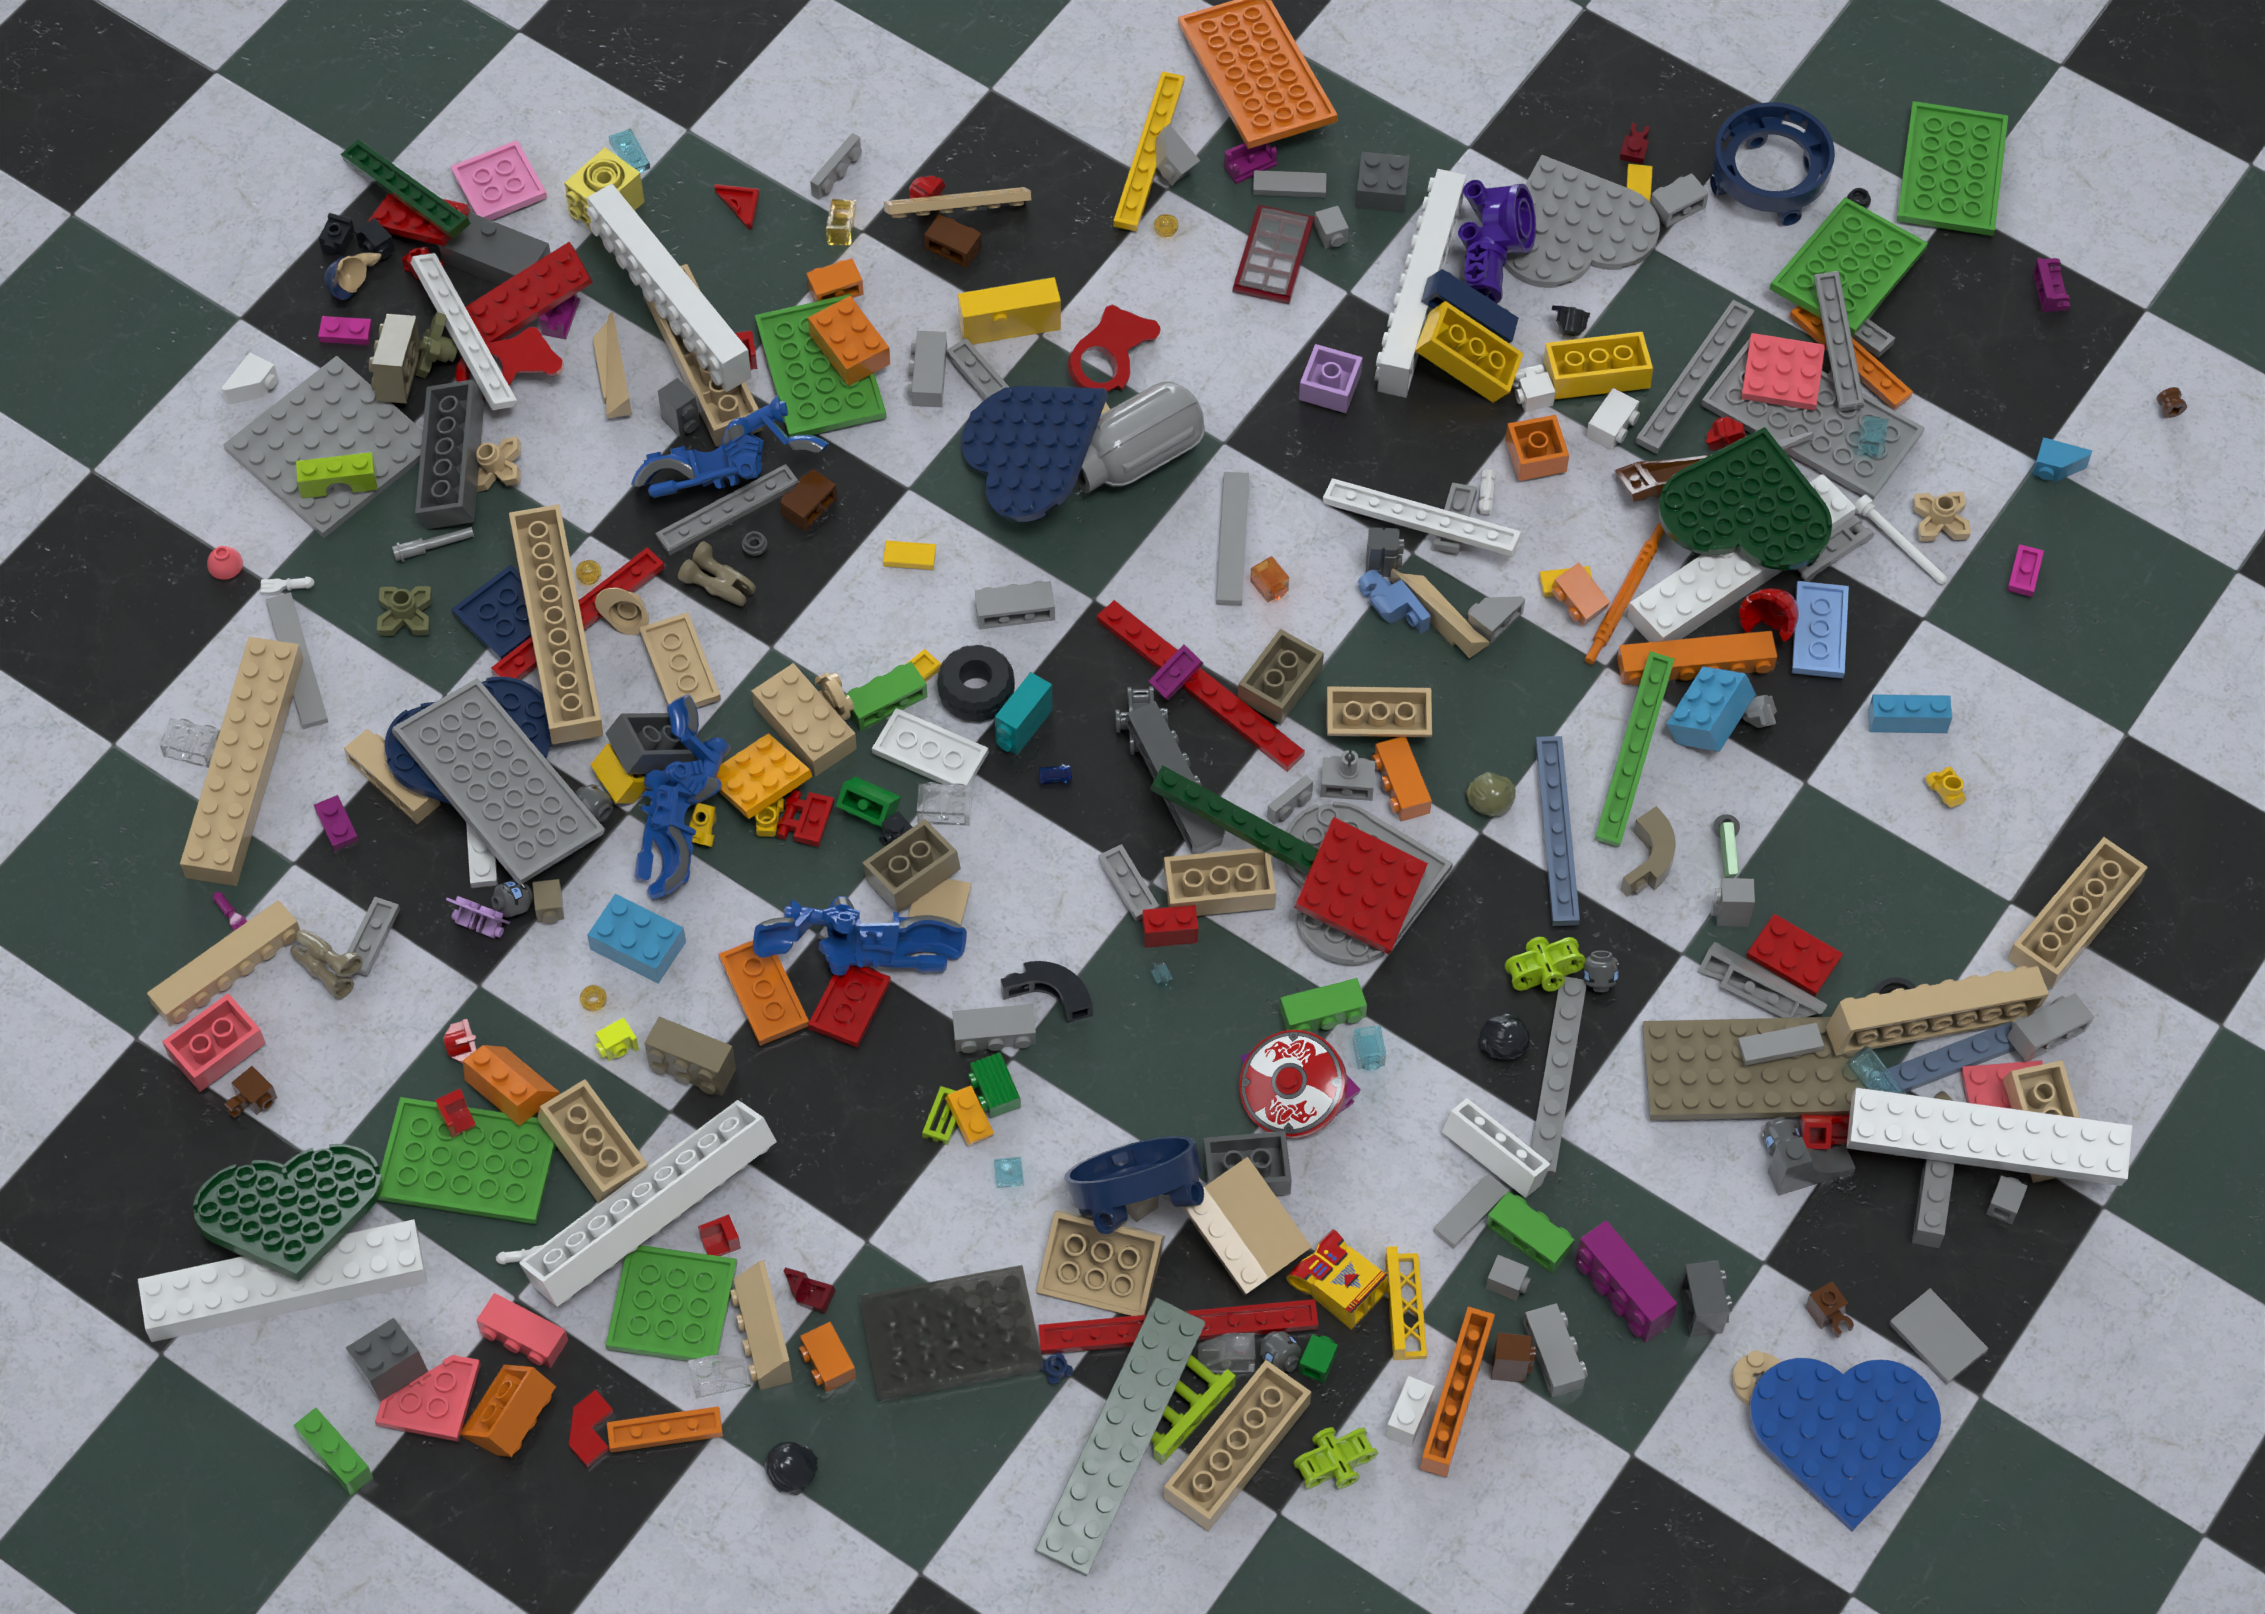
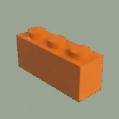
M1399 737L1376 744L1375 755H1372V761H1375V769L1380 770L1382 774L1381 784L1385 792L1388 791L1390 794L1389 802L1392 812L1398 814L1400 822L1430 814L1432 800L1406 737Z

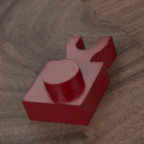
M1632 123L1630 136L1625 135L1619 160L1643 165L1649 140L1646 139L1650 127L1645 126L1643 132H1637V124Z

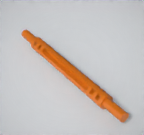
M1661 523L1657 524L1650 539L1643 544L1593 637V644L1584 659L1587 664L1593 665L1602 647L1607 645L1658 550V543L1665 532Z

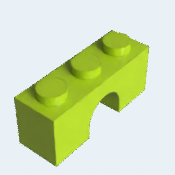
M372 452L296 461L297 483L302 499L327 496V487L335 483L348 484L352 488L353 493L378 490L377 471Z

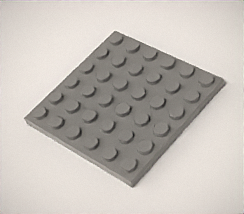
M335 356L223 444L227 453L319 535L325 538L420 462L423 430L391 402L377 401L376 392L372 390L371 385L338 356ZM372 452L377 471L378 490L353 493L352 488L348 484L335 483L327 487V496L302 499L297 483L296 461Z

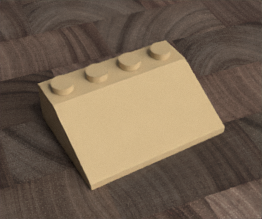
M1248 1157L1203 1187L1204 1200L1201 1205L1182 1207L1244 1295L1312 1247Z
M1057 1210L1054 1212L1036 1293L1130 1316L1145 1315L1160 1262L1165 1235L1126 1225L1121 1226L1111 1234L1105 1235L1095 1228L1093 1217Z

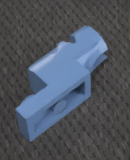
M1377 570L1368 571L1359 578L1358 583L1360 585L1357 586L1364 597L1370 598L1369 603L1388 623L1391 624L1406 616L1408 623L1412 627H1416L1420 633L1429 629L1431 615L1402 579L1391 584Z

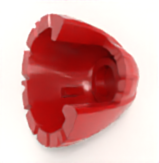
M1763 589L1747 596L1741 604L1739 618L1742 619L1740 622L1747 633L1751 632L1759 623L1764 622L1766 625L1780 630L1779 633L1784 642L1793 635L1799 619V610L1796 600L1790 593L1781 589Z

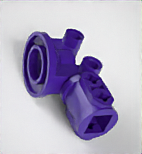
M1471 180L1464 186L1463 194L1479 220L1483 223V227H1479L1477 223L1469 221L1462 224L1458 230V236L1466 247L1464 283L1470 285L1484 296L1488 295L1495 303H1499L1503 296L1502 270L1507 262V254L1528 253L1534 246L1536 237L1534 203L1531 193L1525 184L1485 188L1480 180Z

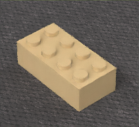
M794 663L752 690L753 706L815 777L857 749L855 732Z
M1259 848L1164 857V878L1168 907L1196 905L1197 916L1275 908L1276 889L1271 855Z
M2063 1060L2014 1070L2003 1078L2011 1109L2080 1118ZM2031 1174L2033 1183L2058 1178Z
M586 1079L540 1106L537 1120L598 1203L647 1168L648 1163Z

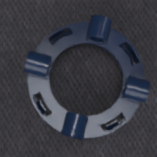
M1765 102L1744 107L1732 114L1723 123L1718 132L1713 154L1714 170L1713 174L1710 175L1711 190L1715 196L1728 194L1739 203L1752 209L1776 212L1782 225H1793L1801 219L1802 208L1816 200L1829 183L1835 158L1833 140L1828 130L1816 117L1796 106L1778 102ZM1783 121L1790 122L1802 127L1803 129H1805L1804 133L1792 126L1782 124ZM1768 134L1786 137L1797 143L1804 150L1803 165L1808 175L1800 184L1788 190L1768 191L1757 188L1747 182L1737 169L1735 156L1740 146L1746 143L1749 149L1759 148L1767 142ZM1729 135L1732 136L1726 150H1721V141L1725 142Z
M1185 1136L1160 1137L1123 1145L1078 1163L1069 1169L1064 1176L1072 1206L1078 1208L1081 1215L1093 1216L1095 1228L1105 1235L1111 1234L1127 1222L1128 1214L1125 1205L1147 1200L1161 1194L1169 1195L1171 1203L1175 1207L1201 1205L1204 1200V1188L1198 1178L1202 1171V1165L1194 1139Z

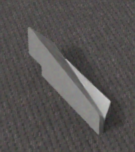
M1716 942L1709 948L1698 970L1702 974L1723 980L1720 985L1721 987L1782 1018H1804L1815 1014H1822L1827 1007L1826 1003Z

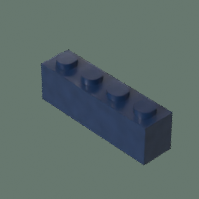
M1444 269L1427 278L1421 302L1434 309L1446 301L1507 343L1513 341L1519 318L1509 312V310L1501 307L1489 297L1484 296Z

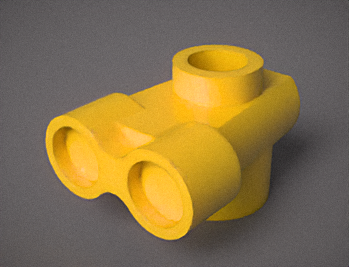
M1946 767L1941 772H1931L1926 776L1925 781L1931 790H1936L1942 797L1944 804L1950 808L1963 804L1966 801V796L1963 792L1964 782L1952 767Z
M781 797L755 815L756 834L758 836L774 837L776 835L779 813L783 812L784 798Z
M701 803L696 804L689 827L696 830V834L692 837V842L712 847L715 835H712V828L717 820L715 814L716 807ZM701 812L706 815V819L703 822H699Z

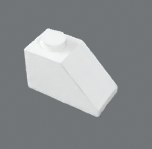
M249 353L221 388L225 402L233 404L264 397L277 384L278 376L275 365Z

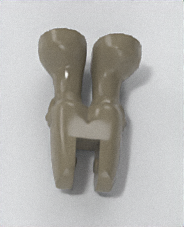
M705 541L701 542L695 549L693 559L686 560L681 566L678 580L684 583L705 587V590L711 595L718 596L735 605L743 606L747 600L740 591L747 595H752L756 591V586L746 576L734 570L733 567L722 565L714 560L712 557V546ZM700 569L705 570L715 575L716 577H710L704 572H702Z
M299 930L296 934V940L304 946L293 945L290 952L311 975L323 981L333 997L336 999L346 997L354 986L353 980L348 976L360 970L363 958L355 952L339 955L332 950L328 942L308 930Z

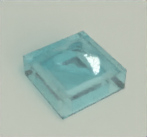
M1021 1157L994 1159L997 1188L1024 1185Z

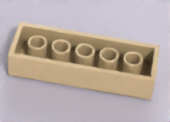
M2103 837L2013 944L2008 960L2018 967L2027 966V968L2038 966L2045 985L2052 990L2142 882L2148 867Z
M1265 1360L1164 1486V1499L1203 1528L1210 1531L1310 1405L1311 1391Z

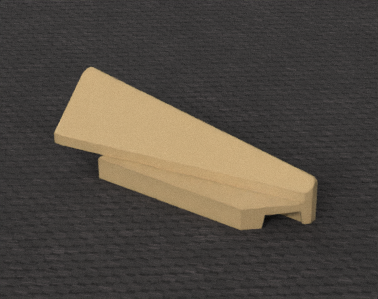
M1396 569L1391 570L1390 581L1394 584L1402 579L1431 615L1430 623L1452 646L1457 644L1471 658L1489 645L1490 642L1475 631L1424 576L1403 574Z

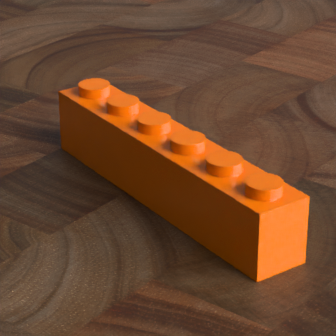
M1772 631L1619 645L1617 655L1622 685L1640 684L1650 651L1675 659L1669 680L1681 679L1687 681L1696 678L1703 666L1739 673H1767L1774 670L1777 660Z
M1472 1307L1467 1308L1423 1452L1420 1470L1444 1477L1448 1476L1493 1327L1495 1314Z

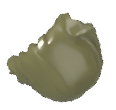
M1486 772L1470 782L1465 793L1469 800L1468 803L1474 810L1482 815L1496 817L1502 816L1510 810L1515 800L1516 789L1507 777Z

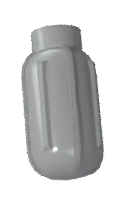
M1171 381L1160 382L1103 413L1098 421L1075 484L1085 493L1103 484L1112 487H1123L1191 450L1201 441L1205 432L1203 411L1197 398L1188 389Z

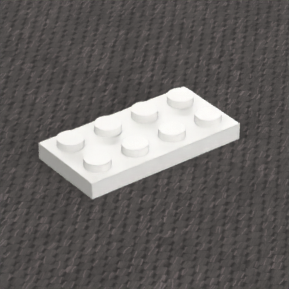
M897 708L872 747V754L964 794L989 753L988 748Z

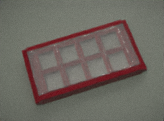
M1258 205L1232 292L1290 304L1315 217Z

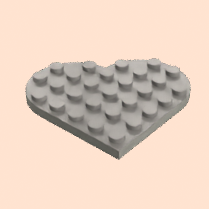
M1541 155L1525 184L1531 193L1535 208V243L1532 250L1528 253L1507 254V262L1504 267L1515 278L1526 284L1542 288H1555L1558 284L1569 281L1573 283L1580 279L1591 266L1607 270H1619L1622 266L1633 263L1637 265L1644 261L1656 247L1660 232L1659 217L1652 204L1641 194Z
M1333 802V804L1322 806L1316 804L1302 811L1293 819L1286 832L1317 849L1320 847L1330 821L1335 817L1428 863L1395 941L1396 943L1452 869L1453 863L1356 805L1345 802ZM1285 863V867L1292 879L1302 887L1307 874ZM1297 910L1298 927L1303 939L1315 953L1327 960L1339 964L1356 965L1368 963L1386 954Z

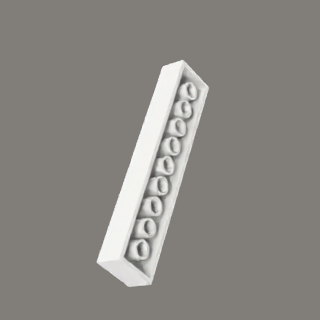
M1437 169L1435 178H1430L1428 185L1429 194L1428 197L1425 196L1423 214L1422 216L1419 215L1416 230L1418 231L1412 238L1411 254L1407 255L1405 274L1402 273L1399 284L1401 289L1399 293H1396L1393 304L1395 309L1393 313H1390L1387 325L1389 329L1388 332L1384 333L1382 340L1383 349L1377 356V369L1374 380L1378 381L1377 391L1407 397L1419 356L1415 348L1428 314L1432 310V308L1421 302L1427 278L1445 267L1463 205V188L1466 180V175Z
M610 184L588 196L589 208H587V213L591 218L589 226L593 234L602 238L603 244L609 253L613 252L619 266L622 269H627L632 282L636 286L640 285L645 298L649 302L653 301L661 318H666L670 322L669 324L674 334L680 335L683 338V343L689 352L693 351L696 354L700 366L703 369L707 368L713 382L717 386L721 385L728 392L751 379L749 354L746 346L616 187Z
M1824 474L1810 482L1830 511L1832 518L1831 532L1854 517L1856 507ZM1738 549L1721 555L1702 554L1631 601L1627 619L1649 642L1680 640L1783 570H1774L1760 566L1746 558Z
M1856 1088L1851 1099L1846 1148L2122 1186L2128 1179L2132 1125Z
M737 1100L519 1262L532 1286L558 1307L560 1304L570 1300L572 1295L584 1286L590 1285L604 1271L614 1267L628 1253L635 1251L648 1238L658 1234L672 1220L679 1218L693 1204L703 1200L704 1196L713 1189L723 1185L737 1171L743 1170L757 1156L767 1152L769 1147L777 1141L765 1119Z
M414 1219L345 1234L299 1282L244 1256L138 1279L145 1330L151 1342L427 1282L419 1232Z

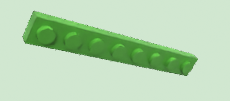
M1652 651L1648 654L1594 840L1616 847L1621 845L1675 660L1674 658Z

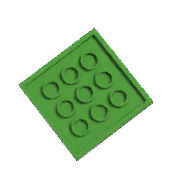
M639 1245L635 1251L625 1256L607 1336L606 1349L716 1365L731 1297L730 1290L733 1287V1279L735 1278L737 1259Z

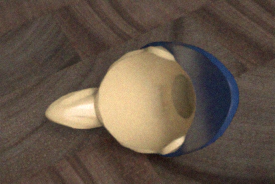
M361 253L355 256L338 258L330 264L324 274L326 287L337 299L346 300L350 298L365 281L367 267L376 264L380 260L381 254Z

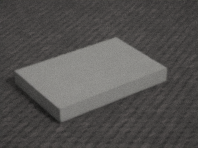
M1931 1288L1889 1322V1325L1946 1385L1982 1357L1989 1349Z

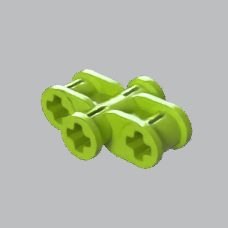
M1544 937L1531 939L1526 945L1527 952L1515 955L1505 963L1507 973L1511 974L1513 978L1512 985L1514 989L1522 991L1542 984L1546 991H1555L1561 988L1565 983V975L1578 972L1584 968L1586 959L1584 955L1579 953L1577 940L1568 937L1549 944L1548 940Z
M1330 1427L1312 1437L1313 1443L1318 1445L1319 1448L1302 1454L1293 1462L1295 1468H1299L1305 1479L1304 1485L1306 1489L1314 1488L1334 1477L1337 1480L1336 1486L1338 1489L1349 1487L1359 1480L1360 1475L1358 1472H1354L1353 1468L1368 1463L1379 1454L1377 1449L1371 1446L1366 1436L1367 1431L1365 1428H1358L1336 1439V1431L1333 1427Z

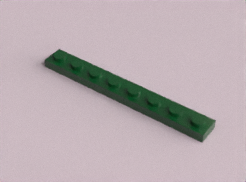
M359 139L340 154L346 163L450 238L454 239L471 224L467 216Z
M1162 765L1150 787L1151 791L1297 870L1308 874L1318 851L1317 848Z

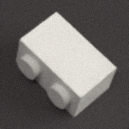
M1613 388L1588 423L1586 437L1613 450L1617 443L1621 444L1624 441L1628 432L1627 428L1630 425L1634 426L1640 415L1637 412L1639 401Z
M1408 1376L1388 1422L1386 1437L1407 1446H1413L1433 1399L1435 1386Z

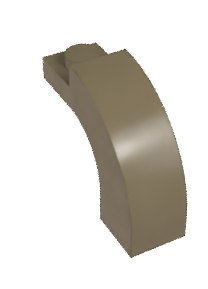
M1657 806L1636 820L1634 833L1645 844L1650 857L1642 865L1623 877L1620 890L1627 897L1634 892L1640 893L1647 885L1656 890L1665 881L1672 866L1676 848L1675 834L1669 820Z

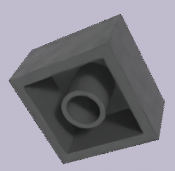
M1361 152L1356 208L1404 213L1410 156Z
M1719 1260L1685 1265L1679 1287L1690 1337L1721 1334L1724 1331L1725 1324L1729 1323V1312H1732V1300L1730 1295L1726 1296L1724 1287L1727 1286V1277L1725 1270H1720Z
M394 1318L345 1347L355 1368L379 1401L384 1400L428 1372L418 1349Z

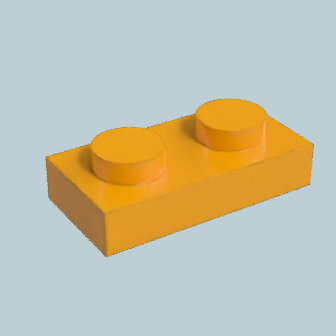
M972 1086L950 1093L945 1097L968 1146L994 1135V1131Z

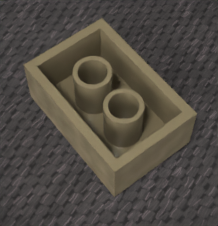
M387 314L384 324H380L379 340H375L374 344L375 355L370 357L369 371L373 372L371 388L376 392L377 401L407 403L421 354L416 316Z
M1280 629L1238 684V698L1249 707L1282 724L1323 669L1324 653Z
M926 819L862 862L867 882L898 913L961 869L957 850Z
M660 1016L644 1043L649 1067L654 1072L661 1075L665 1073L671 1075L685 1085L690 1083L698 1086L703 1092L710 1095L715 1093L722 1096L736 1071L733 1047Z

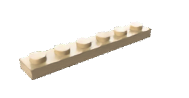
M1025 187L883 202L886 213L892 215L893 218L906 217V213L915 212L916 215H929L931 210H939L940 213L954 212V208L961 207L965 211L976 210L977 206L986 205V208L1001 207L1000 203H1009L1010 206L1024 205V201L1031 200V191Z

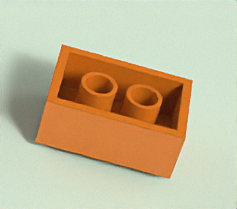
M851 296L808 317L810 336L847 386L890 365L889 346Z

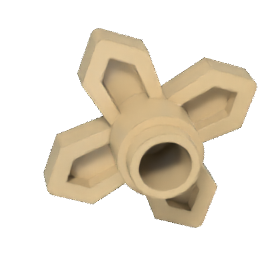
M516 436L503 439L498 446L492 443H481L476 452L479 463L477 492L488 490L497 478L506 486L521 482V470L512 463L521 454V442Z
M1949 492L1937 498H1934L1929 493L1914 495V512L1925 518L1919 523L1917 528L1921 542L1935 541L1942 530L1954 540L1969 539L1971 534L1969 521L1958 515L1966 506L1964 492Z

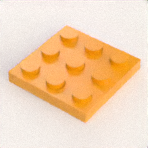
M768 733L722 763L716 777L722 783L719 793L750 819L813 776L806 765Z

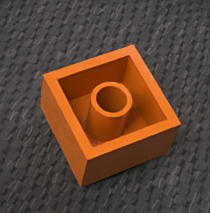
M1556 415L1507 424L1505 441L1518 481L1567 472L1569 452Z

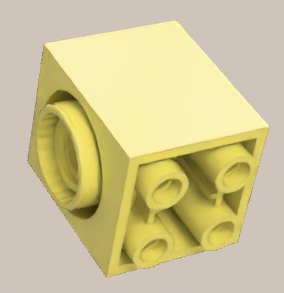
M606 147L564 182L569 214L574 219H579L585 223L590 231L589 223H591V218L587 213V208H589L587 197L606 186L613 184L634 211L644 203L640 172Z

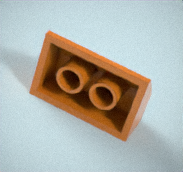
M483 1045L463 1060L465 1081L519 1126L539 1112L541 1105L560 1095L557 1089L506 1047Z
M503 1365L460 1435L496 1455L512 1457L520 1449L522 1440L527 1432L536 1424L537 1416L542 1408L550 1402L551 1394L556 1386L534 1367Z

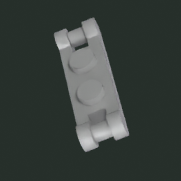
M1854 516L1831 532L1827 548L1819 558L1812 562L1811 566L1808 567L1806 565L1793 570H1798L1801 573V578L1805 582H1810L1818 573L1861 544L1869 542L1874 533L1862 525V521L1858 516Z

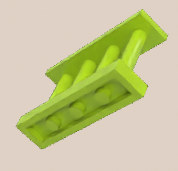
M1190 1355L1186 1366L1209 1383V1389L1203 1395L1201 1393L1197 1395L1183 1382L1178 1381L1174 1390L1190 1403L1191 1408L1185 1415L1182 1413L1179 1415L1171 1407L1166 1406L1162 1416L1172 1423L1171 1426L1173 1428L1166 1435L1164 1433L1160 1434L1155 1430L1150 1440L1154 1443L1153 1459L1159 1464L1163 1465L1235 1387L1236 1375L1230 1370L1226 1369L1222 1375H1215Z

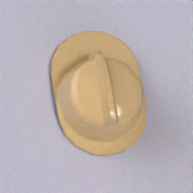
M608 588L597 594L595 599L597 610L619 632L626 635H636L640 633L639 627L648 625L649 615L642 598L637 594L620 588Z

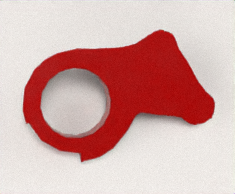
M1113 304L1106 306L1098 326L1082 338L1071 351L1067 366L1070 378L1079 388H1104L1107 392L1113 389H1123L1130 377L1128 350L1141 342L1152 341L1157 338L1161 331L1159 324L1155 320L1140 317L1122 310ZM1095 350L1106 355L1113 366L1112 379L1105 383H1098L1089 379L1081 368L1082 354L1086 351Z
M529 327L513 338L485 343L493 358L502 362V374L509 386L517 372L544 373L555 377L564 370L562 358L551 349L538 328ZM463 357L456 369L457 382L470 379L471 371Z

